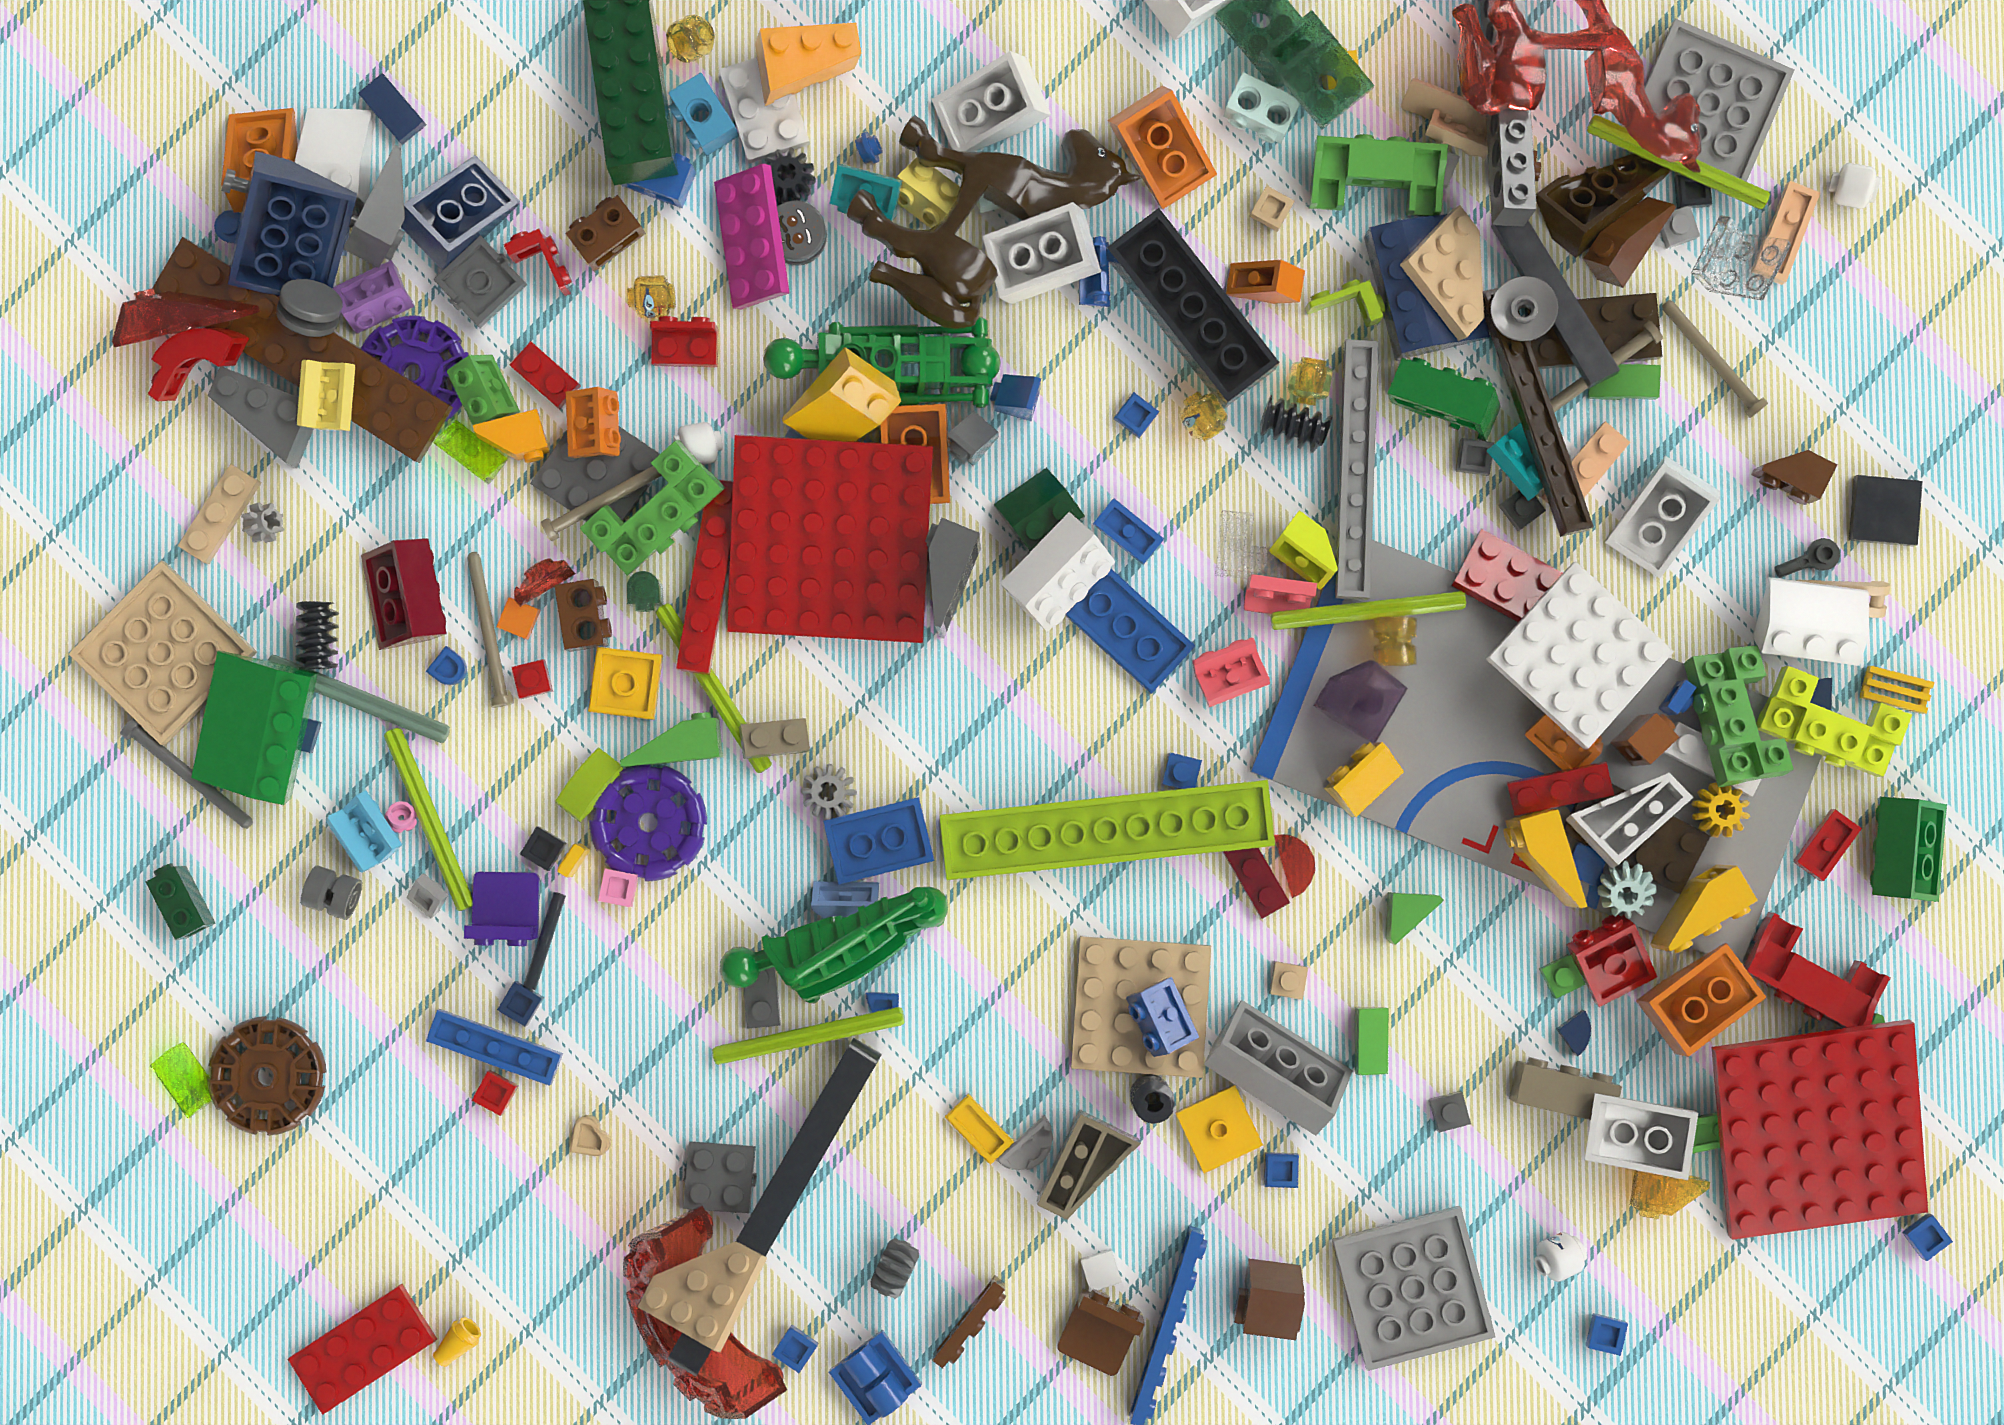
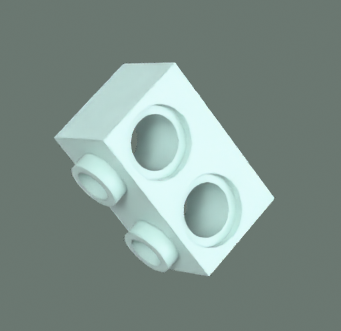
M1243 72L1225 108L1223 117L1227 118L1228 122L1236 128H1248L1257 132V136L1268 143L1276 141L1281 144L1302 100ZM1249 99L1253 102L1254 108L1245 110L1239 106L1238 101ZM1273 112L1278 113L1282 116L1283 122L1279 124L1272 123L1267 115Z

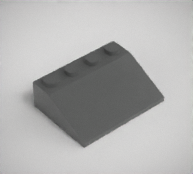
M941 517L938 525L932 523L925 542L929 550L934 626L938 636L945 638L981 550L979 532Z

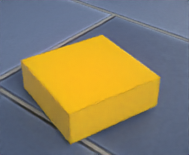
M581 843L573 844L557 868V872L566 878L573 877L591 849Z

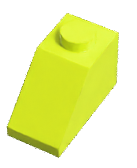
M1300 510L1268 550L1307 581L1317 583L1319 590L1326 585L1338 570L1326 530Z

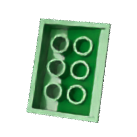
M218 650L191 778L248 798L285 805L292 798L318 672Z

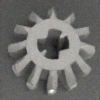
M827 764L826 775H823L822 770L817 766L814 768V773L818 779L815 780L808 775L805 776L804 780L812 784V788H801V794L812 795V798L803 802L805 807L811 806L814 803L817 804L813 809L812 815L818 816L822 809L825 808V819L830 820L832 808L841 817L844 816V811L840 804H844L848 808L853 807L854 804L845 799L846 795H857V790H846L845 786L852 784L854 778L848 777L842 781L841 778L846 771L843 767H840L835 776H833L832 764ZM828 782L829 786L835 785L837 787V791L833 793L835 798L832 801H829L828 797L824 799L821 797V793L824 792L823 785Z

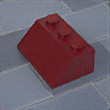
M428 538L393 540L361 555L379 650L430 641L447 634L446 617L442 611L439 596L440 585L436 580L433 565L434 554L430 549Z

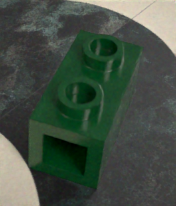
M172 863L164 865L154 871L155 877L146 881L175 940L187 939L216 924L187 866H173Z

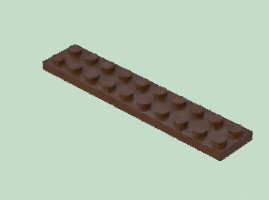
M185 237L181 238L152 287L151 294L205 328L229 329L247 336L249 340L243 352L299 388L302 360L354 364L355 375L351 421L413 461L421 463L452 411L453 407L336 332L327 336L311 337L288 329L279 321L276 315L279 296L228 285L230 266Z

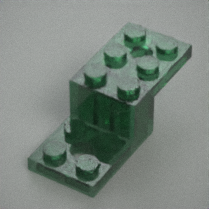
M1232 0L1215 15L1218 23L1265 80L1278 89L1285 85L1321 130L1373 90L1375 86L1313 10L1304 17H1301L1288 0ZM1258 13L1265 14L1269 18L1270 24L1264 28L1256 27L1252 22V17ZM1323 75L1332 76L1336 81V87L1332 90H1325L1319 85L1318 79Z

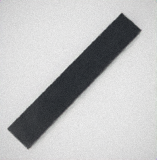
M1529 220L1524 227L1491 225L1493 232L1520 276L1538 278L1547 283L1554 291L1558 301V313L1552 329L1588 388L1617 375L1620 371L1619 367Z

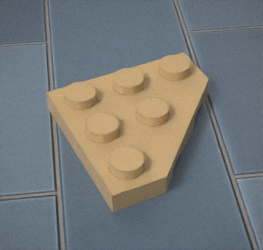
M1461 205L1453 208L1400 264L1458 341L1468 337L1484 319L1480 231Z
M732 1242L654 1275L638 1308L710 1349L721 1352L767 1257L741 1243Z

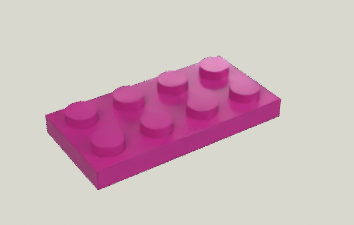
M760 164L715 181L714 186L732 308L741 310L789 294L771 165Z

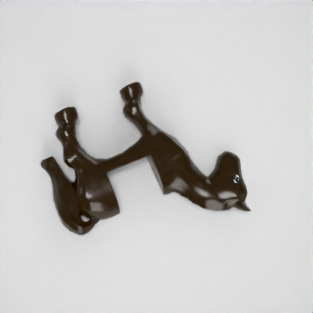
M914 115L905 125L899 143L901 146L915 151L919 164L925 167H939L952 170L961 175V187L953 207L945 219L928 230H915L898 225L888 219L878 208L874 195L861 189L852 199L847 217L861 225L864 235L884 244L896 257L914 258L921 267V274H915L898 269L885 262L877 261L869 272V281L892 287L914 310L944 328L960 329L975 325L980 315L982 296L989 290L998 276L997 269L991 259L980 249L955 235L982 195L983 198L1024 221L1039 215L1041 212H1048L1072 202L1081 209H1090L1114 196L1119 186L1138 181L1141 176L1128 172L1124 160L1101 145L1085 129H1071L1065 133L1061 147L1067 161V172L1062 173L1038 166L1018 155L1004 152H964L946 148L934 140L929 134L926 123ZM967 303H969V306H968V307H965V306H962V305H961V304H967Z

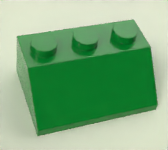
M1880 796V804L1876 808L1878 831L1877 837L1873 842L1875 866L1870 875V885L1873 888L1872 895L1939 902L1947 804L1921 799Z

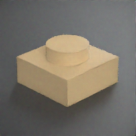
M1266 185L1249 217L1278 232L1295 201Z
M1275 961L1269 994L1303 1000L1309 967Z

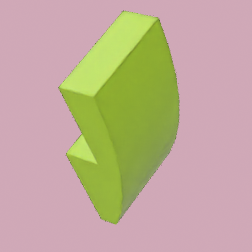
M598 747L565 785L556 799V804L577 821L581 822L594 809L593 806L610 783L612 784L620 775L619 772L623 770V767Z

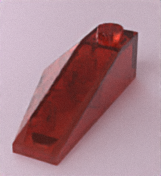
M150 288L135 292L134 300L122 303L112 343L114 348L138 343L167 334H176L198 327L242 318L258 313L260 310L258 305L172 291L155 294L154 289Z

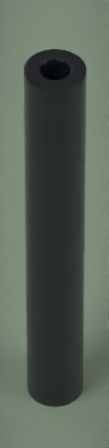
M553 892L523 985L526 988L533 990L537 988L566 898L564 894Z

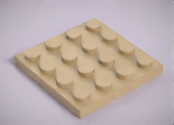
M161 560L69 655L160 745L166 746L206 705L217 651L220 650L247 657H253L257 651L171 566Z
M1080 936L1071 1069L1203 1078L1212 946ZM1172 977L1199 1038L1170 1054L1153 1057L1151 1052L1144 1046L1143 1035L1137 1022L1133 1020L1129 1013V1004L1126 997L1140 992L1165 978Z

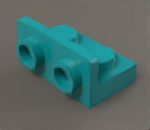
M839 164L837 165L829 204L837 206V211L847 214L852 199L858 191L864 189L874 195L878 208L892 221L897 216L898 210L896 207L902 180Z
M1520 422L1493 444L1487 452L1529 501L1543 489Z

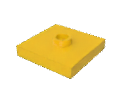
M597 647L588 712L655 720L663 655Z
M1234 1084L1175 1112L1204 1174L1264 1146Z

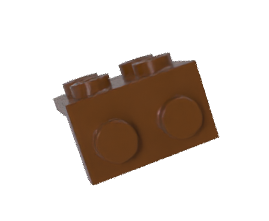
M1082 1288L1058 1341L1057 1348L1059 1352L1105 1374L1115 1376L1119 1372L1134 1336L1140 1337L1145 1326L1143 1316L1140 1315L1141 1311L1126 1303H1122V1306L1110 1301V1297L1099 1290L1092 1289L1090 1292Z

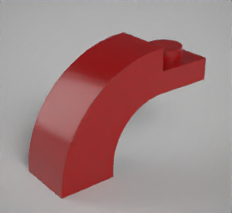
M193 328L171 336L156 350L151 358L161 368L153 375L151 380L152 386L147 395L158 402L176 401L190 371L198 362L205 359L218 367L235 366L249 338L239 332L223 328Z

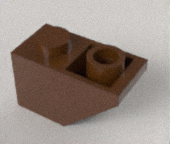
M1806 450L1763 464L1755 468L1751 475L1760 479L1759 483L1762 486L1772 490L1780 489L1788 493V498L1792 501L1806 505L1822 498L1838 464L1810 450Z

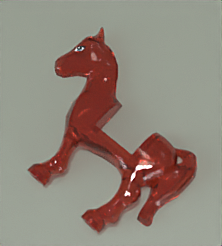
M1489 0L1488 19L1497 31L1496 40L1492 46L1481 30L1474 5L1464 3L1452 9V15L1460 29V47L1457 62L1461 90L1468 103L1479 114H1489L1490 116L1507 108L1526 111L1535 110L1541 102L1546 85L1547 72L1544 50L1594 51L1584 61L1593 113L1603 115L1606 112H1611L1643 149L1668 162L1679 161L1684 167L1693 172H1701L1696 161V157L1702 151L1701 134L1699 131L1700 105L1695 101L1693 95L1683 93L1673 97L1661 112L1656 113L1653 110L1645 91L1643 61L1624 31L1614 24L1603 0H1575L1587 19L1588 28L1569 33H1545L1529 27L1515 0Z

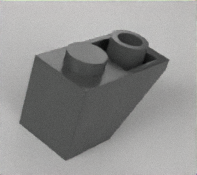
M973 411L948 433L949 453L961 464L964 465L966 462H969L974 466L998 439L999 432Z

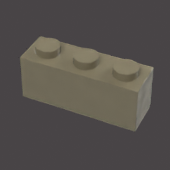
M1529 1057L1527 1063L1517 1061L1509 1099L1518 1104L1591 1120L1595 1093L1620 1097L1622 1086L1613 1083V1076L1593 1072L1592 1077L1580 1075L1581 1069L1561 1064L1560 1070L1547 1067L1548 1061Z

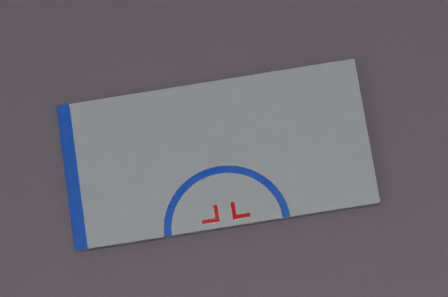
M1372 540L1370 598L1368 600L1335 598V573L1322 588L1315 607L1459 592L1460 590L1451 586L1457 573ZM1465 594L1466 607L1462 610L1308 626L1250 772L1342 808L1324 789L1330 783L1327 777L1339 766L1350 765L1354 761L1350 756L1362 744L1383 742L1404 772L1369 804L1359 816L1551 892L1514 852L1513 847H1508L1503 829L1507 828L1505 820L1526 815H1514L1507 782L1562 771L1560 767L1525 736V732L1544 712L1486 660L1519 622ZM1668 658L1601 734V742L1604 744L1602 753L1591 764L1607 761L1612 784L1626 791L1670 773L1693 797L1673 816L1698 829L1703 820L1692 819L1694 813H1699V808L1693 807L1691 803L1692 801H1702L1697 792L1700 789L1708 791L1710 783H1717L1715 779L1664 753L1651 765L1632 766L1610 743L1637 716L1651 713L1664 714L1674 724L1680 722L1702 733L1700 720L1694 710L1693 703L1686 712H1679L1677 715L1668 716L1658 709L1677 681H1688L1684 663ZM1746 689L1755 722H1757L1759 714L1769 697ZM1758 730L1761 741L1779 739ZM1786 741L1794 770L1784 776L1761 779L1753 797L1742 793L1739 801L1748 800L1750 802L1747 807H1742V812H1747L1750 815L1749 819H1739L1744 827L1742 831L1733 829L1732 837H1724L1722 833L1717 838L1710 837L1688 881L1717 864L1737 865L1758 901L1749 906L1751 911L1737 919L1729 917L1720 923L1722 928L1708 936L1700 934L1691 939L1693 944L1689 948L1707 954L1722 944L1727 943L1740 962H1743L1822 755L1815 752L1813 756L1802 754L1794 750V744ZM1575 803L1550 808L1559 810L1563 826ZM1717 805L1716 812H1720V815H1724L1725 808H1721V805ZM1709 830L1703 831L1706 834L1710 835ZM1566 835L1572 852L1575 843L1579 841ZM1605 863L1600 876L1602 874L1611 875L1609 870L1610 866L1607 863ZM1622 864L1616 866L1618 870L1623 869ZM1600 877L1595 886L1580 881L1587 906L1606 915H1613L1612 907L1604 908L1601 903L1603 897L1598 895V887L1603 885ZM1651 881L1652 884L1656 885V893L1651 895L1654 900L1653 905H1643L1645 911L1643 915L1638 914L1635 910L1631 911L1632 916L1630 920L1636 927L1656 934L1680 894H1676ZM1630 887L1623 888V893L1631 892ZM1621 911L1618 915L1622 916L1625 912Z

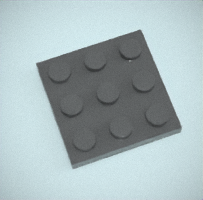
M619 426L621 436L619 456L596 455L572 458L568 457L566 430L530 484L571 511L653 466L651 462L660 453ZM652 482L608 506L625 522ZM597 512L589 515L583 520L587 522Z

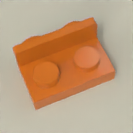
M592 387L566 392L568 457L582 458L596 455L614 457L620 455L619 401L616 391Z
M1545 713L1525 732V736L1562 770L1590 765L1602 753L1604 745L1601 742L1602 737L1600 735L1588 749L1584 750Z

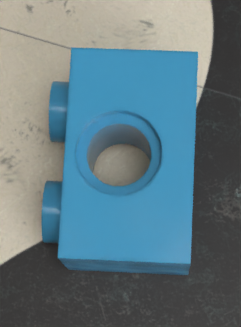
M701 72L668 92L672 100V104L668 107L678 123L684 120L688 126L689 131L685 134L695 150L701 147L705 155L708 156L739 136L734 123ZM698 111L709 112L707 119L702 122L694 121L693 117Z

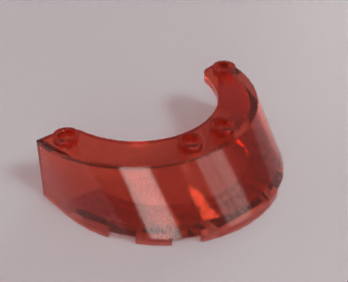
M699 1206L651 1228L631 1240L628 1244L630 1252L623 1259V1276L629 1280L631 1290L626 1292V1297L636 1326L651 1355L660 1368L666 1364L671 1373L676 1377L673 1385L689 1401L696 1398L702 1402L706 1413L723 1419H746L787 1391L781 1368L776 1363H772L770 1360L762 1358L747 1349L730 1332L721 1352L711 1350L698 1375L694 1376L667 1360L682 1332L638 1308L654 1275L702 1256L705 1244L713 1236V1220L704 1207Z

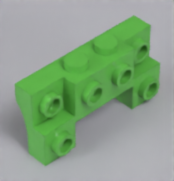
M1359 134L1354 138L1317 135L1314 146L1309 209L1341 211L1344 207L1346 185L1407 190L1406 215L1425 217L1440 215L1442 212L1448 144L1406 142V138L1398 136L1389 137L1387 140L1374 139V136L1368 134Z
M680 440L674 441L651 462L668 484L629 520L624 523L606 505L580 527L581 531L600 552H606L627 576L633 573L656 551L660 555L664 553L675 542L671 537L679 530L685 533L699 521L695 515L725 489L722 483L691 454Z
M1758 645L1728 648L1723 653L1692 656L1684 662L1688 681L1697 687L1692 693L1694 697L1693 707L1700 720L1702 740L1707 746L1718 787L1731 786L1764 778L1780 777L1794 770L1785 738L1761 741L1745 687V684L1757 683L1766 677Z

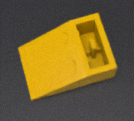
M1717 864L1689 880L1650 942L1651 947L1665 951L1674 950L1675 953L1681 952L1693 944L1691 939L1700 934L1708 936L1721 929L1720 923L1729 917L1737 919L1750 912L1749 906L1758 900L1737 865Z

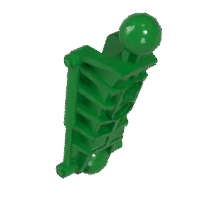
M979 317L975 325L960 329L944 328L942 326L918 327L917 324L843 327L840 322H832L829 325V333L817 332V349H802L796 341L784 337L770 342L765 348L763 355L765 368L776 378L783 380L793 378L802 369H817L818 378L842 349L846 347L892 379L896 384L898 393L899 391H914L899 393L901 402L898 406L919 405V403L973 401V406H976V408H985L989 405V390L986 387L993 386L992 379L998 374L1001 365L999 354L992 346V339L986 338L988 336V320L983 317ZM972 333L974 337H950L949 334ZM940 334L939 336L925 337V335ZM950 348L964 349L960 357V367L964 376H950ZM918 352V355H901V353ZM875 355H887L891 361V366L887 368L878 366L875 362ZM901 364H918V376H901ZM949 387L975 388L972 390V393L948 394ZM939 389L940 394H923L924 390Z
M930 886L915 887L909 893L890 899L886 896L867 907L862 905L858 907V912L847 917L839 915L818 920L791 929L781 937L771 938L769 935L761 937L763 950L754 952L746 947H733L725 952L720 961V974L724 982L729 986L747 988L756 982L761 971L775 967L781 979L789 988L795 990L805 1002L814 1004L819 1001L820 996L840 989L882 965L907 945V939L925 928L941 926L948 913V900L944 893L937 888Z

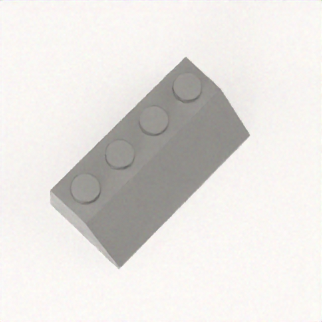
M1243 1000L1239 1002L1215 1040L1204 1063L1205 1066L1315 1136L1335 1116L1353 1072L1344 1064Z

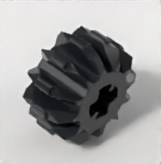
M790 147L787 151V156H783L782 151L777 149L775 151L776 160L766 157V164L771 165L776 199L781 195L782 203L788 202L789 197L792 196L794 201H801L800 192L810 196L811 190L807 185L815 184L816 178L810 174L814 171L813 163H806L807 156L805 153L802 152L795 157V151ZM793 172L794 178L792 180L790 178L783 180L782 175L784 173L790 175Z

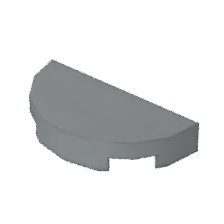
M1045 1114L1014 1141L996 1161L1008 1169L1029 1170L1041 1164L1050 1153L1053 1141L1051 1124Z

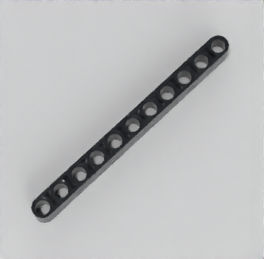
M855 1038L852 1039L737 1237L736 1242L766 1257L882 1056L880 1052ZM682 1333L667 1360L697 1376L712 1349Z

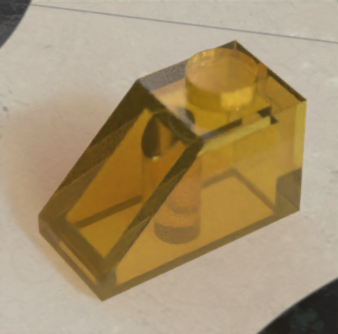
M1635 1170L1629 1205L1640 1210L1639 1215L1643 1217L1659 1219L1660 1214L1672 1216L1710 1188V1182L1689 1175L1688 1180Z

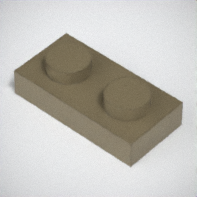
M806 718L741 724L739 726L743 759L806 753L810 750Z

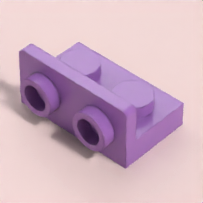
M392 260L381 264L379 268L375 267L333 287V290L339 294L343 302L342 315L356 333H360L414 307V303L406 292L398 269Z

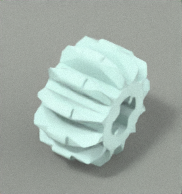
M1624 861L1622 863L1623 869L1618 870L1617 867L1613 869L1609 867L1611 875L1602 874L1600 876V881L1603 885L1598 887V895L1603 897L1601 903L1604 908L1612 907L1611 911L1614 916L1624 911L1625 917L1630 919L1632 916L1631 911L1635 910L1638 914L1643 915L1645 912L1643 905H1653L1654 900L1651 895L1656 893V885L1651 883L1653 877L1650 872L1642 873V865L1638 863L1632 869H1629L1628 862ZM1630 887L1631 892L1623 893V888Z

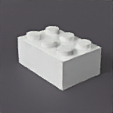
M1073 202L982 236L988 258L991 259L997 269L998 276L995 283L999 297L1010 304L1101 272L1084 210Z
M1069 512L1000 584L1033 620L1049 632L1053 626L1058 625L1064 619L1065 614L1077 602L1085 598L1088 590L1099 579L1108 574L1111 566L1116 561L1097 536Z

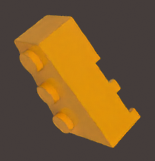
M857 23L760 28L755 48L764 105H770L781 97L796 94L817 82L820 84L855 69L861 56Z

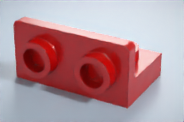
M660 316L658 321H650V329L652 331L651 364L653 366L718 367L719 329L715 322H710V318L691 317V321H678L677 317Z

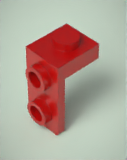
M538 228L530 233L527 231L519 232L510 238V242L503 244L508 256L515 264L543 252L560 291L565 296L571 294L568 284L572 283L571 277L565 265L559 266L554 255L559 254V251L551 235L546 237Z

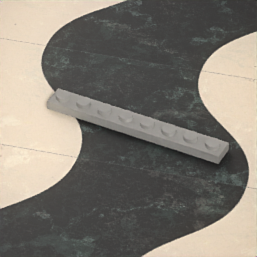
M1346 339L1344 342L1336 559L1338 570L1336 571L1335 598L1368 600L1370 598L1378 341Z

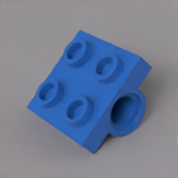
M883 1329L829 1370V1374L867 1425H871L880 1417L884 1418L894 1412L907 1400L910 1394L922 1386L920 1379Z

